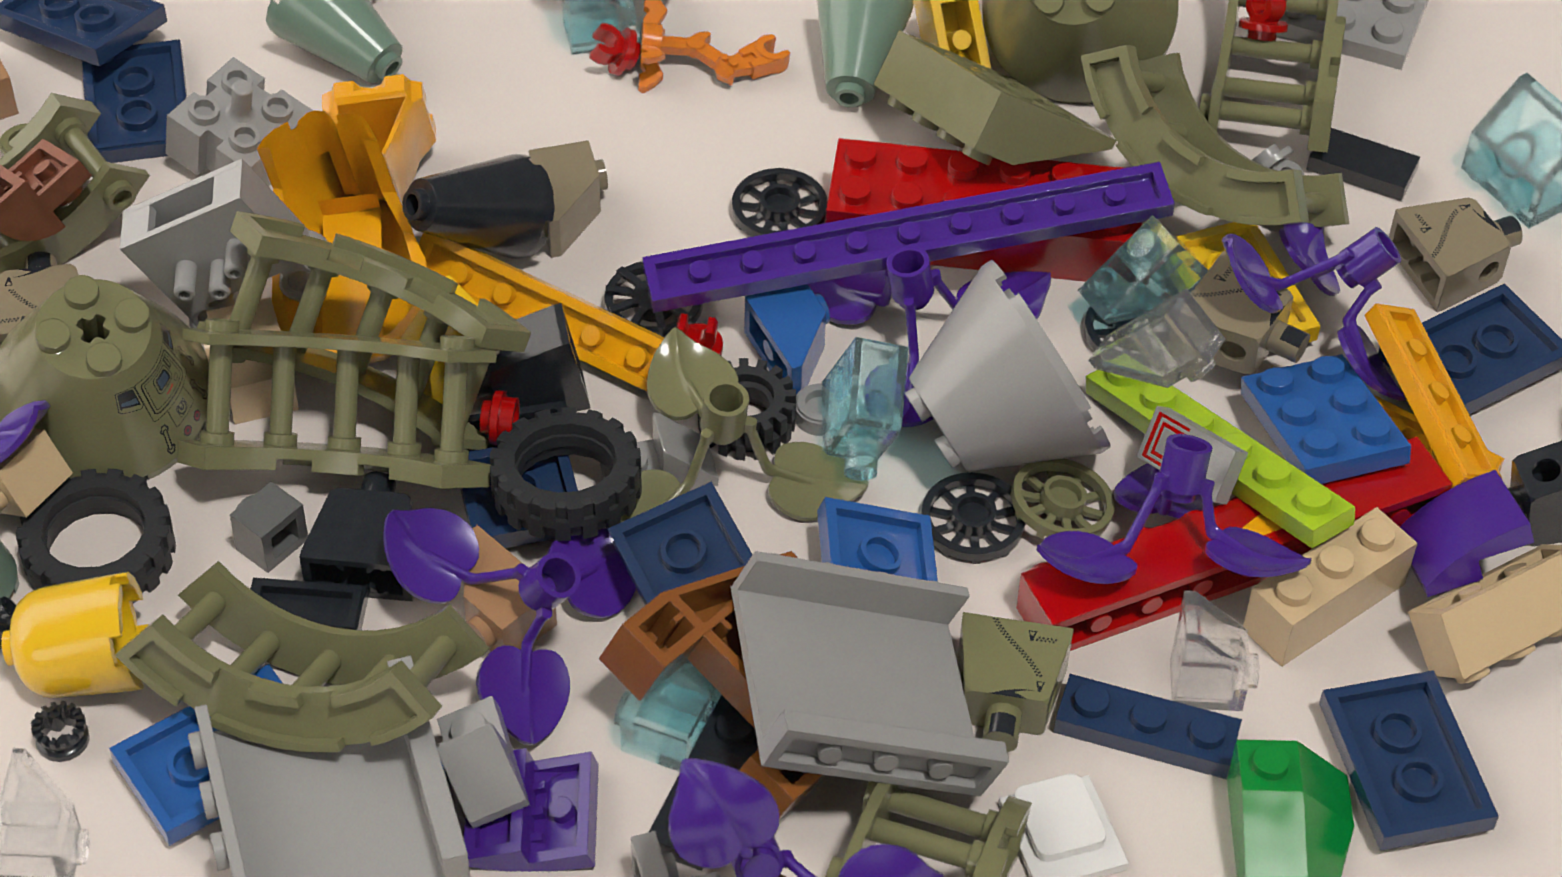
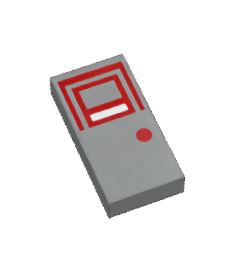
M1157 406L1137 457L1160 470L1168 436L1186 434L1204 439L1212 445L1206 479L1215 482L1212 493L1213 502L1227 504L1248 452L1173 409Z

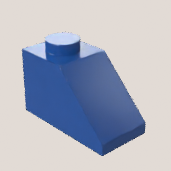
M808 284L745 296L744 333L761 359L767 361L769 371L776 365L783 369V378L786 376L791 378L793 389H796L797 395L801 389L808 386L825 348V327L830 322V313L826 301L821 294H814Z

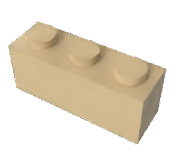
M1378 507L1374 508L1354 521L1353 526L1302 555L1306 558H1312L1311 564L1306 568L1285 575L1268 577L1254 586L1251 591L1243 630L1280 666H1284L1404 586L1417 542Z
M1542 544L1482 574L1483 580L1452 589L1408 611L1428 671L1434 670L1436 676L1455 678L1457 683L1477 681L1490 673L1489 666L1498 661L1524 657L1535 651L1534 643L1547 636H1562V545Z

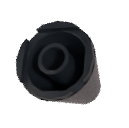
M511 154L417 178L406 191L402 207L409 224L416 231L504 257L520 259L536 254L544 246L548 238L541 237L545 221H553L554 218L553 187L548 173L542 165H534L529 160L531 157L525 154Z

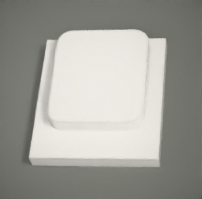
M1066 774L1020 786L1015 791V794L1009 795L1032 802L1019 851L1029 877H1103L1128 870V860L1089 775L1080 777L1077 774ZM1008 796L999 798L998 805L1000 810Z

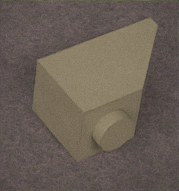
M589 140L528 150L531 157L529 160L534 165L543 166L548 173L553 187L554 218L553 221H545L543 228L545 237H548L546 242L551 258L562 256L601 212L600 191L608 189L607 172L603 159H594Z

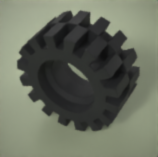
M739 358V367L734 368L738 376V383L747 390L749 403L758 404L767 409L762 413L750 416L757 419L756 430L764 449L767 448L774 455L781 442L784 444L789 443L791 434L795 431L796 389H793V381L789 376L783 378V369L775 365L770 371H767V361L758 359L756 367L749 366V358ZM698 414V429L701 434V417ZM743 433L740 438L730 444H718V454L727 457L730 450L736 451V460L745 461V452H753L754 459L758 460L747 433ZM712 442L709 447L712 448L717 444Z

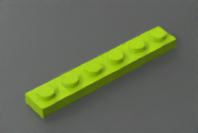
M1128 355L1086 375V394L1145 434L1156 407H1168L1248 452L1232 494L1313 549L1354 525L1355 506Z

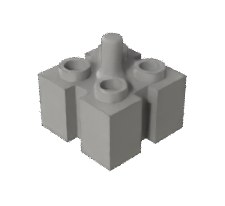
M232 57L207 79L206 96H200L193 92L167 115L165 154L196 175L205 168L212 172L239 159H243L269 187L271 183L257 151L259 144L273 129L286 122L289 123L291 130L295 129L298 120L306 113L314 110L282 89L277 93L269 94L264 90L265 78Z

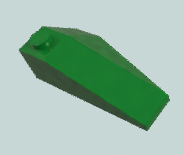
M1237 739L1227 777L1237 877H1341L1354 830L1348 775L1299 741Z

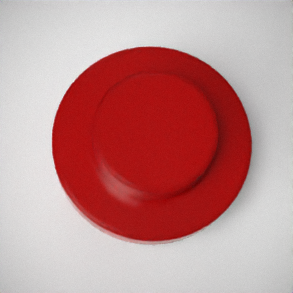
M496 390L492 401H483L480 414V432L489 434L490 445L497 446L496 439L504 430L510 432L512 424L519 420V398L507 397L505 391Z

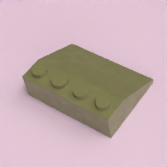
M899 30L873 84L890 95L887 104L906 114L912 115L911 119L937 131L936 136L963 148L962 153L987 165H990L993 157L1011 165L1112 150L1117 141L1015 79Z

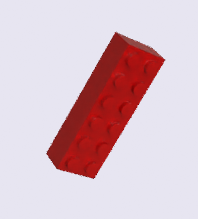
M838 138L826 208V223L1123 169V167L1055 160L1011 165L994 157L990 165H987L965 155L959 150ZM1142 222L930 261V265L979 270L982 265L993 260L1004 273L1025 271L1050 272L1051 278L1133 287L1140 249Z

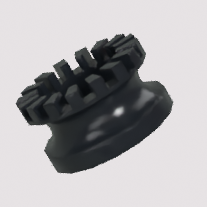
M61 701L60 705H57L56 702H51L49 708L46 705L41 707V713L37 711L34 714L35 719L31 721V732L35 739L36 748L41 756L55 762L69 761L79 756L87 748L90 740L89 729L81 708H76V705L72 702L70 705H67L66 701ZM66 725L75 727L72 730V735L70 733L62 734L57 740L54 737L50 740L47 736L51 730L60 732Z

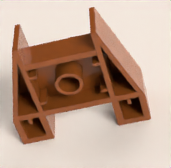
M792 551L780 554L782 556L797 558V556ZM745 566L661 592L620 626L598 659L639 701L644 699L685 663L690 661L755 728L731 586ZM759 749L739 770L754 778L768 789L778 806L779 820L794 808L824 776L823 774L762 766Z

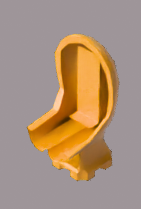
M404 74L385 76L382 84L374 88L360 87L354 81L333 83L332 90L322 95V111L314 110L306 113L298 120L295 129L291 130L289 123L286 122L273 129L263 138L257 151L272 185L273 192L308 230L321 234L331 243H333L336 233L389 251L427 268L426 259L415 238L412 227L404 215L402 207L403 197L410 184L414 181L419 162L436 142V125L433 115L429 114L426 106V93L422 82L412 81ZM279 273L272 276V304L280 331H290L299 302L289 299L280 290ZM341 275L332 277L313 333L356 335L371 293L367 288V284ZM400 298L392 299L379 337L401 339L420 308ZM326 349L328 351L337 353V350ZM372 353L369 364L386 360L392 355Z

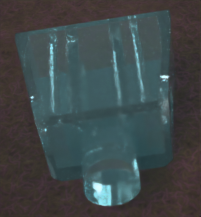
M855 337L822 381L823 451L829 456L844 458V475L849 479L866 481L877 476L878 459L900 434L908 361V347Z

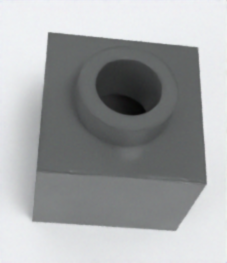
M272 481L256 494L243 499L235 511L229 515L236 550L267 573L303 545L308 537L303 504Z

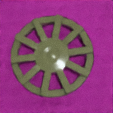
M1069 459L1025 464L1016 474L1011 487L1010 497L1016 511L1015 516L1018 520H1023L1029 527L1037 532L1036 536L1042 539L1045 536L1048 537L1064 531H1081L1100 536L1109 526L1115 510L1114 497L1107 483L1090 468ZM1046 471L1048 480L1045 482V485L1033 474ZM1057 472H1064L1074 477L1071 478L1064 475H1057ZM1026 481L1040 493L1022 490V483ZM1084 481L1090 485L1094 492L1087 493L1081 482ZM1101 500L1104 511L1087 507L1085 504ZM1025 501L1039 503V505L1029 507ZM1045 513L1048 516L1044 520L1040 518L1038 515ZM1082 515L1099 521L1091 525ZM1055 520L1061 521L1062 527L1054 525ZM1074 520L1079 528H1072L1071 521Z

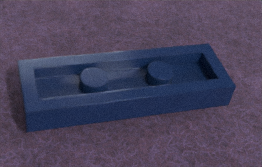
M1069 674L1055 719L1053 733L1227 780L1242 719Z

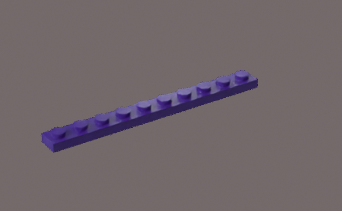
M1155 162L642 257L643 270L653 313L886 270V262L889 255L902 247H919L927 252L930 261L1170 217L1173 216L1175 203L1161 163Z

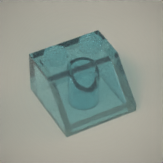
M1525 73L1518 77L1471 131L1461 168L1472 180L1479 183L1508 212L1512 213L1529 229L1562 212V102L1530 74Z

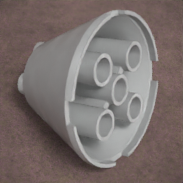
M990 260L981 266L908 379L913 388L905 392L907 399L922 422L932 416L943 434L934 441L951 468H955L962 463L966 471L971 472L1103 453L1111 445L1101 425L1095 429L1093 426L1091 428L1088 426L1087 423L1092 420L1088 411L1091 409V406L1020 294L1014 295L1010 288L1003 292L1001 281L1007 277L993 260Z

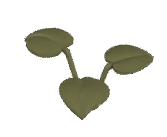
M676 327L663 339L653 356L648 371L647 393L649 400L659 413L672 420H685L698 412L701 417V437L687 476L681 484L669 472L657 469L642 471L640 499L636 498V508L630 516L623 515L621 522L689 492L696 482L709 445L712 442L719 445L730 444L740 438L743 433H747L763 473L773 477L768 490L771 502L783 514L793 519L808 522L818 521L817 510L825 497L853 502L866 492L869 481L854 465L834 452L813 443L791 442L783 444L775 453L773 465L768 459L756 430L757 419L747 416L749 395L747 390L738 383V376L732 365L724 357L693 341Z

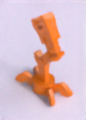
M644 0V12L647 14L643 18L641 27L640 68L643 72L639 74L638 90L640 93H646L653 89L663 79V72L658 63L665 60L666 54L697 58L715 70L717 80L729 85H733V79L736 77L749 75L752 79H756L770 74L781 73L788 68L790 52L783 50L779 53H773L776 37L773 34L761 36L758 40L739 49L732 56H728L709 45L711 39L710 32H698L689 38L663 36L665 35V29L661 23L667 16L668 9L661 0Z

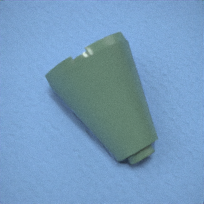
M274 0L270 1L267 9L266 23L269 30L278 37L370 83L383 81L385 76L395 75L402 65V45L369 0H280L279 4Z
M817 0L826 91L837 103L846 107H857L868 103L874 98L878 87L873 84L899 30L904 32L913 12V0Z

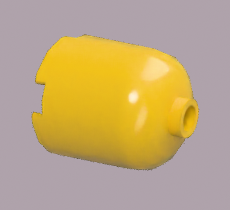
M129 572L45 586L26 594L17 603L11 618L10 630L4 631L2 634V653L8 666L15 665L16 672L26 687L45 698L75 697L143 689L142 681L115 656L122 647L149 626V624L137 625L133 601L143 600V595L135 577Z

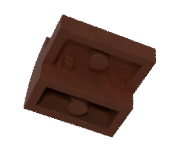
M42 139L9 170L0 165V232L10 238L21 241L42 240L60 232L66 226L53 211L58 206H65L75 200L83 190L82 184L92 175L78 159L45 139Z

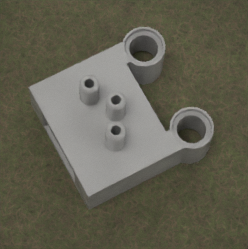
M239 159L123 210L120 250L189 318V326L191 328H197L199 321L205 322V319L208 318L207 311L235 305L251 258L247 253L248 248L230 232L237 211L303 224L243 159ZM305 227L303 235L327 241L321 234L308 230ZM280 260L278 264L272 265L268 278L280 273V290L289 299L300 302L311 270L306 265Z

